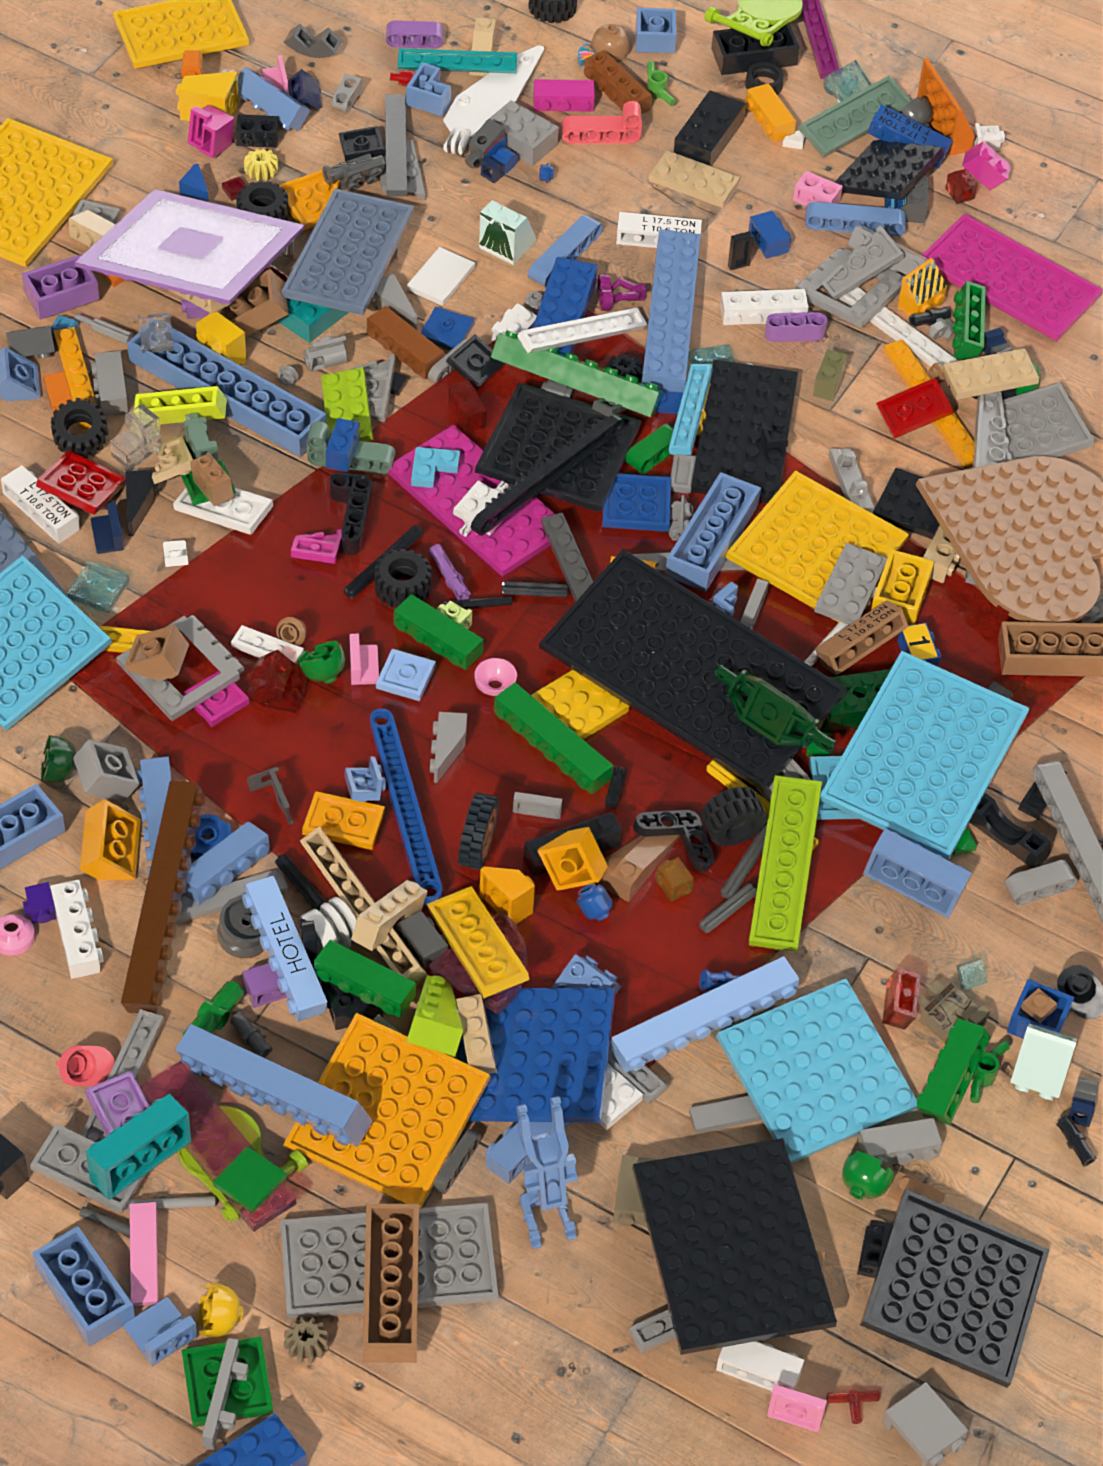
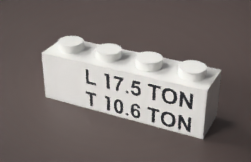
M619 212L616 244L657 248L659 229L700 234L702 220Z
M21 465L2 477L3 494L58 544L80 530L78 513L74 509H70L63 499L36 487L37 477L32 471H28Z

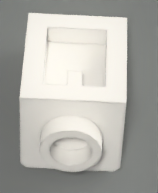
M185 540L163 542L166 567L188 565Z

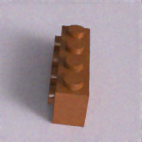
M605 50L585 59L584 74L586 78L594 80L597 88L603 91L621 111L623 110V105L628 101L638 102L641 106V114L651 110L652 95Z
M384 306L367 318L368 335L424 379L428 378L429 371L433 365L444 357L443 350L387 306Z

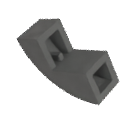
M298 24L290 30L283 43L302 55L325 58L336 53L342 40L329 27L314 37L301 24Z

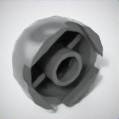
M922 95L921 99L919 97L915 98L901 109L902 115L930 128L929 123L933 118V110L924 95Z

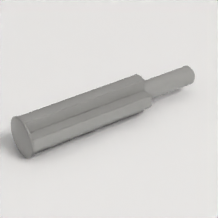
M75 314L76 320L91 325L92 330L125 344L134 337L132 332L95 317L93 320L81 314Z

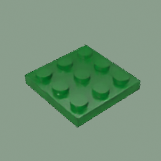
M260 1336L238 1340L239 1355L237 1362L248 1364L249 1372L246 1381L232 1379L224 1411L234 1413L236 1420L273 1414V1405L262 1338ZM227 1342L181 1349L192 1427L205 1426Z

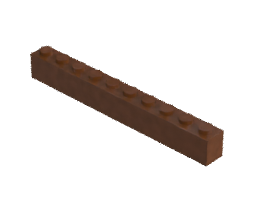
M169 782L121 1004L128 1013H139V1010L142 1009L157 1014L158 1006L162 1004V986L167 980L168 960H171L172 940L177 934L176 921L182 911V893L186 891L187 871L191 869L190 856L192 849L196 846V828L200 826L201 806L205 804V792L202 791L198 782Z

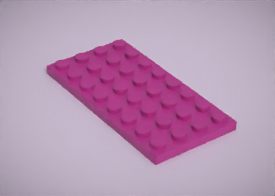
M963 214L922 254V256L928 259L932 258L935 261L943 279L962 288L966 280L985 286L986 303L1056 342L1099 299L1103 292V289L966 214Z
M455 425L447 428L419 447L460 451L458 473L435 471L433 488L411 486L416 448L393 462L392 469H389L388 474L502 577L550 546L541 525V518L555 515V513L536 497L502 521L490 536L488 534L480 536L473 530L466 537L460 534L459 530L464 526L465 522L453 514L455 506L477 481L493 489H496L501 481L475 473V467L483 450Z

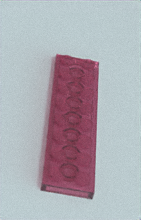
M181 1061L139 1086L150 1106L157 1099H162L170 1094L189 1113L191 1143L184 1148L212 1182L247 1146L257 1152ZM283 1183L254 1214L222 1193L253 1232L297 1204L296 1198Z

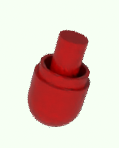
M400 70L399 73L390 72V81H399V85L407 86L415 72L411 70Z

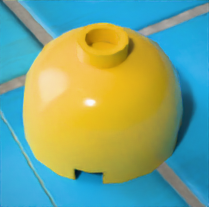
M208 1282L204 1289H209L207 1296L201 1295L197 1325L201 1326L203 1324V1330L198 1332L201 1336L221 1337L231 1332L237 1322H241L243 1306H240L239 1298L234 1290L222 1284Z

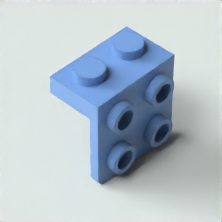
M575 954L551 988H614L615 994H617L622 986L615 982L617 977L606 969L604 972L597 968L599 963L588 955L583 958Z

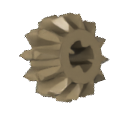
M303 1317L300 1318V1324L291 1322L290 1329L284 1333L286 1339L284 1341V1348L289 1350L290 1358L297 1356L299 1363L304 1358H308V1361L312 1363L313 1356L321 1359L323 1351L328 1349L327 1340L329 1339V1333L324 1330L322 1322L315 1324L313 1317L309 1322H305Z

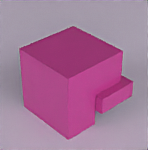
M210 105L202 109L197 106L193 107L190 112L187 143L200 149L199 152L214 158L232 145L235 118Z

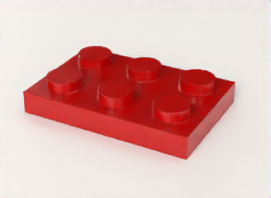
M936 378L876 403L877 409L893 439L953 414V409Z

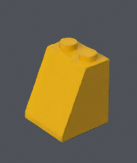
M237 72L184 76L181 84L179 83L176 89V95L179 96L177 110L180 111V120L190 122L191 109L195 106L202 109L207 105L233 116L239 104Z

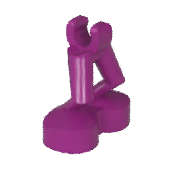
M609 274L598 275L597 291L601 311H610L613 303L621 300L644 301L646 299V292L648 290L646 284L632 283L620 277L611 284ZM618 286L629 290V292H620L613 295V291Z

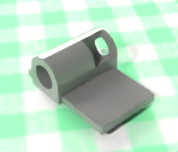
M333 336L318 339L316 343H312L308 349H305L303 356L308 371L347 363V354L344 342L347 340L346 336L337 338Z

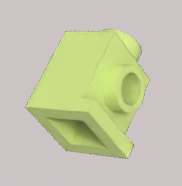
M449 601L446 605L441 604L437 608L439 612L466 629L472 625V610L470 609L465 610L452 601Z

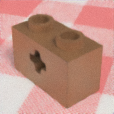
M210 453L190 461L193 481L213 506L234 498L231 478Z

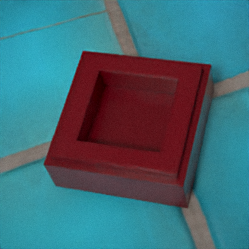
M240 176L221 183L223 191L231 201L236 199L239 190L243 189V186L246 185Z

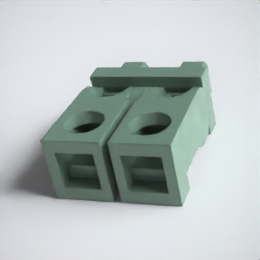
M197 412L186 414V421H184L185 443L193 460L210 453L218 462V446L215 440L209 441L206 418H200Z

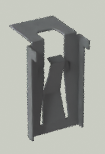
M278 767L247 777L250 792L272 784L277 796L278 806L283 811L288 824H293L287 809L290 806L281 788L283 786L279 783L275 772L279 771ZM270 775L271 780L262 782L261 778L263 776Z

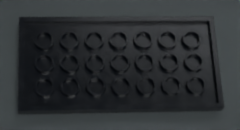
M713 359L711 385L705 405L706 419H703L702 422L703 431L700 433L691 492L707 494L721 472L761 487L759 502L768 503L781 487L787 447L766 449L762 429L765 427L773 428L775 432L781 435L784 434L788 439L798 371Z

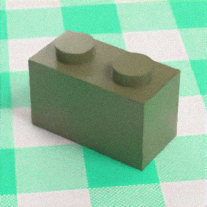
M827 349L815 379L813 396L834 401L845 373L848 354Z

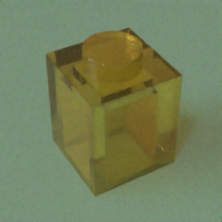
M679 857L671 861H664L658 866L656 881L671 901L692 892L694 878Z

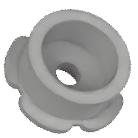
M539 292L529 293L528 297L525 298L527 307L532 311H539L544 295Z
M287 365L286 367L281 366L279 368L278 379L284 385H292L298 380V372L293 366Z

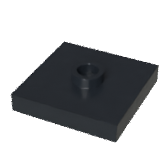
M378 126L339 133L345 162L367 154H371L372 158L379 155L385 156Z
M476 334L446 360L476 390L483 386L506 364L491 358L493 350Z

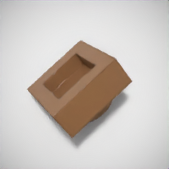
M1039 988L1023 1001L1021 1008L1039 1023L1057 1007V1003Z

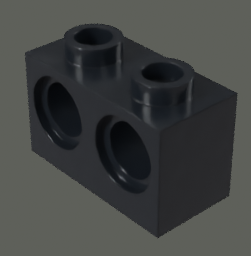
M238 114L236 146L277 148L279 134L278 116Z

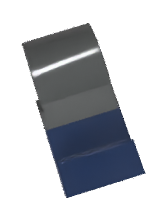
M1001 328L984 332L983 351L986 355L1013 351L1004 339V332Z
M1078 1077L1068 1115L1074 1124L1090 1127L1094 1115L1099 1082ZM1074 1113L1086 1115V1117L1079 1118Z

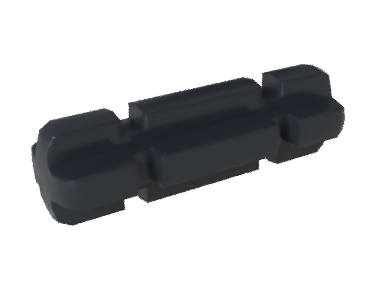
M616 766L614 768L605 799L607 807L616 808L626 778L627 770L625 767Z

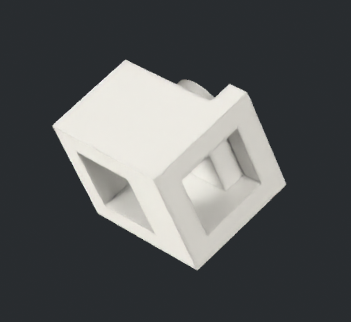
M975 123L974 146L984 141L994 151H1000L1001 143H1004V131H1000L999 126H980L979 123Z

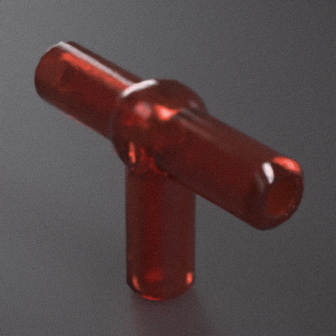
M852 1389L848 1392L828 1393L826 1399L829 1404L849 1403L852 1423L860 1424L862 1422L860 1402L879 1401L880 1392L878 1390L857 1391Z

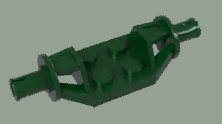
M720 665L716 670L714 677L730 687L727 696L732 699L739 720L775 744L796 745L806 748L811 743H814L826 751V753H830L835 747L834 745L837 741L820 731L823 724L821 719H815L799 703L763 679L750 675L747 670H743L739 675H736L724 665ZM741 691L749 696L746 703L739 694ZM796 730H799L803 732L804 735L803 737H801L798 735H794L793 733Z

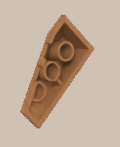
M680 835L639 836L605 858L608 868L599 883L595 884L602 885L606 890L630 902L680 838Z

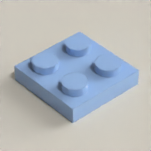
M392 649L376 682V689L420 701L435 669L436 661Z

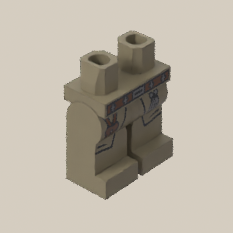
M935 980L927 991L934 999L930 1001L921 994L913 1003V1008L921 1015L919 1020L921 1024L926 1025L945 1043L948 1041L950 1028L956 1024L958 1018L980 1026L986 1024L990 1013L988 1008L984 1005L981 1007L976 1005L962 991L956 989L957 986L952 982L945 986L943 983Z

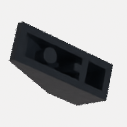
M152 470L125 471L129 536H134L154 502V492H158V483L154 484Z

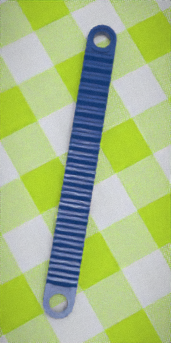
M377 709L370 715V728L412 874V880L425 890L432 888L437 891L433 896L426 895L424 904L427 905L442 898V884L394 717L389 710ZM379 718H385L388 722L384 725H379L375 721Z

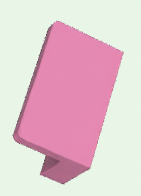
M280 55L277 56L278 67L262 69V76L288 94V80L282 56Z
M350 634L351 685L376 684L379 678L377 645H359V634Z

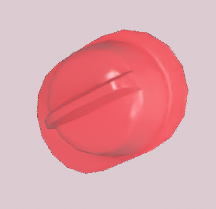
M73 1046L61 1055L59 1061L56 1062V1066L59 1067V1074L66 1084L71 1086H95L107 1080L115 1062L111 1052L104 1047Z

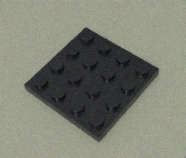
M873 140L834 183L843 186L842 193L902 200L943 155L942 147Z

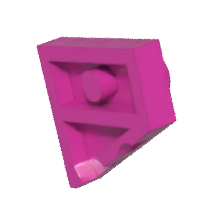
M342 529L336 530L334 535L324 536L323 532L312 535L295 536L291 548V557L335 564L342 543Z

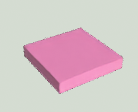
M774 1384L767 1416L819 1432L827 1400Z

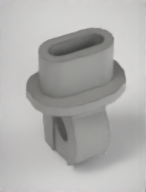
M938 318L936 323L931 326L928 334L934 340L941 336L949 338L953 334L954 324L947 318Z

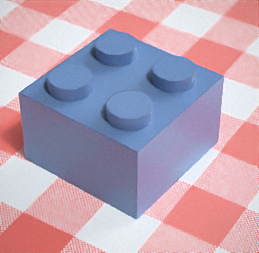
M637 7L635 52L675 53L676 9Z

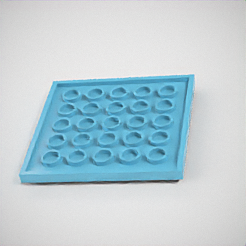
M23 555L0 573V726L5 731L10 729L112 643L111 638Z
M847 979L838 981L718 1032L716 1035L717 1040L773 1140L784 1139L791 1164L860 1134V1130L874 1128L917 1109V1099Z

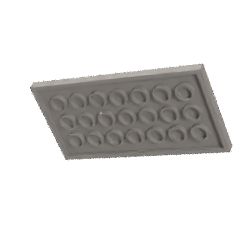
M488 1203L419 1208L417 1308L498 1301ZM366 1213L280 1220L287 1319L363 1313Z

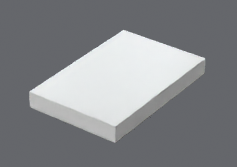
M439 247L407 284V290L444 306L475 269V262Z

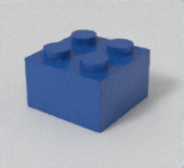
M1027 979L1012 1013L1007 1033L1024 1039L1029 1023L1061 1033L1070 1013L1074 997ZM1038 988L1057 1003L1056 1009L1041 1023L1037 1022L1021 1008L1022 1002Z

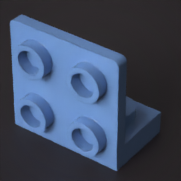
M168 1297L124 1324V1329L152 1366L197 1338L195 1321L190 1315L184 1319Z

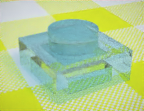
M977 958L956 965L962 989L967 990L987 983L981 959Z

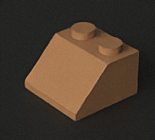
M175 625L136 636L125 668L128 671L157 681L174 678L180 672L189 644Z

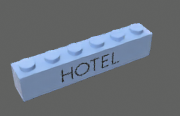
M274 876L246 884L245 893L242 895L243 903L246 909L250 908L252 925L261 934L260 943L263 950H267L269 953L270 968L273 972H277L279 977L277 979L281 993L285 992L288 1000H286L289 1013L295 1015L297 1022L325 1013L327 1007L326 997Z

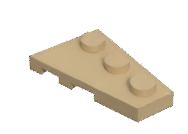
M182 436L161 444L158 454L159 462L155 464L156 472L152 474L154 484L177 475H186L192 471L190 461L193 458Z

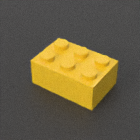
M891 549L873 598L871 610L887 600L902 608L908 625H914L931 579L934 561Z

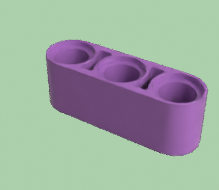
M391 21L386 27V43L391 47L439 48L443 44V26L439 22Z
M819 312L770 314L766 320L765 338L771 342L821 340L825 337L827 317Z

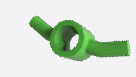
M649 61L647 63V91L652 95V98H661L670 106H673L676 100L667 93V74L661 70H655V63Z

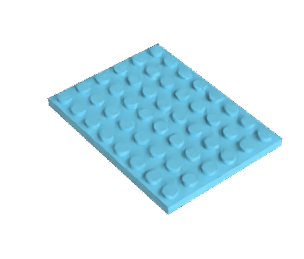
M901 651L822 790L820 801L884 830L886 828L896 832L901 837L913 843H918L930 852L939 854L949 860L1024 722L1029 708Z

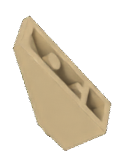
M476 17L472 51L493 52L496 19ZM469 72V75H472V76H483V77H485L486 75L489 74V73Z

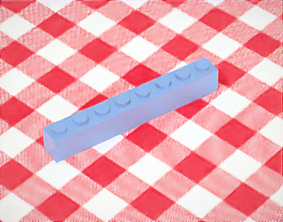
M783 956L611 1037L610 1050L625 1073L631 1070H639L646 1063L654 1059L660 1060L667 1053L675 1049L681 1050L696 1039L706 1038L718 1028L725 1029L729 1027L734 1020L739 1018L746 1019L760 1008L767 1009L782 998L788 999L797 992L799 977Z

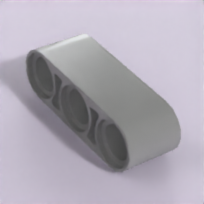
M1059 860L1016 873L1006 879L1005 886L1015 904L1023 905L1066 892L1074 888L1078 880L1066 860Z

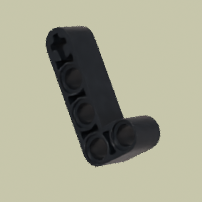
M335 473L330 477V497L336 502L347 503L342 527V550L348 555H356L361 551L372 499V482L365 475Z

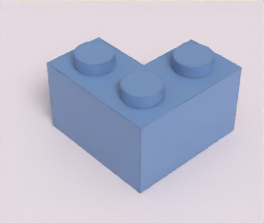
M422 62L406 87V106L443 117L451 105V86L440 83L439 67Z

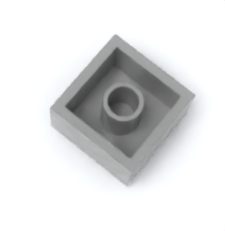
M88 739L74 755L73 759L85 794L124 802L139 785L127 748Z

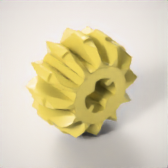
M256 148L255 152L249 151L244 159L246 174L249 175L250 179L256 178L257 181L260 179L267 181L268 178H274V175L278 172L277 155H274L272 150L266 151L265 148L262 150Z

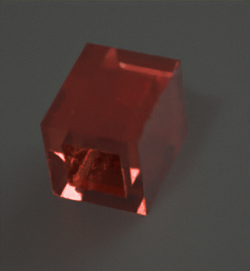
M962 169L948 174L945 189L956 204H961L975 199L978 184L966 169Z

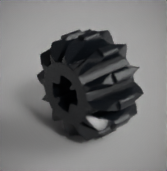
M619 353L618 356H612L606 367L618 370V375L626 377V374L637 377L638 380L642 377L641 361H638L636 356L630 357L629 353L627 355Z

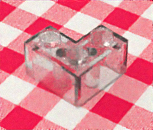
M140 404L125 415L127 430L110 441L111 456L128 470L141 464L150 455L157 453L162 444L160 418L143 404Z

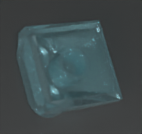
M854 60L824 78L823 85L825 91L835 96L840 103L871 86V83L857 60Z

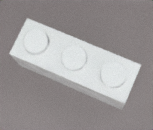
M755 1341L723 1347L718 1358L716 1370L773 1391L774 1384L795 1390L803 1369L804 1359L799 1358L798 1355L792 1352L785 1353L777 1350L768 1343Z

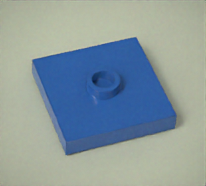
M435 307L421 334L435 345L452 350L467 338L475 319Z

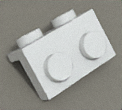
M517 303L513 309L509 308L505 312L501 322L497 321L491 330L493 332L491 341L495 343L498 334L501 332L506 333V330L519 334L523 330L531 329L534 326L537 315Z

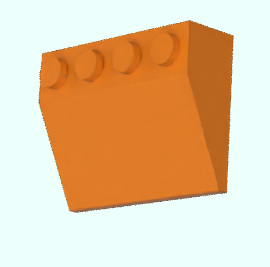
M924 58L917 97L921 99L922 95H924L932 106L933 118L929 123L931 128L953 140L948 152L949 155L964 153L972 148L975 134L961 107L928 58Z

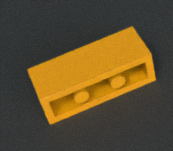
M769 83L747 89L746 108L751 111L755 121L761 125L765 135L772 142L783 140L785 136L795 133L796 120Z

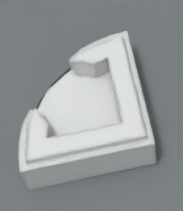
M800 130L795 131L794 134L785 136L782 147L802 149L805 136Z

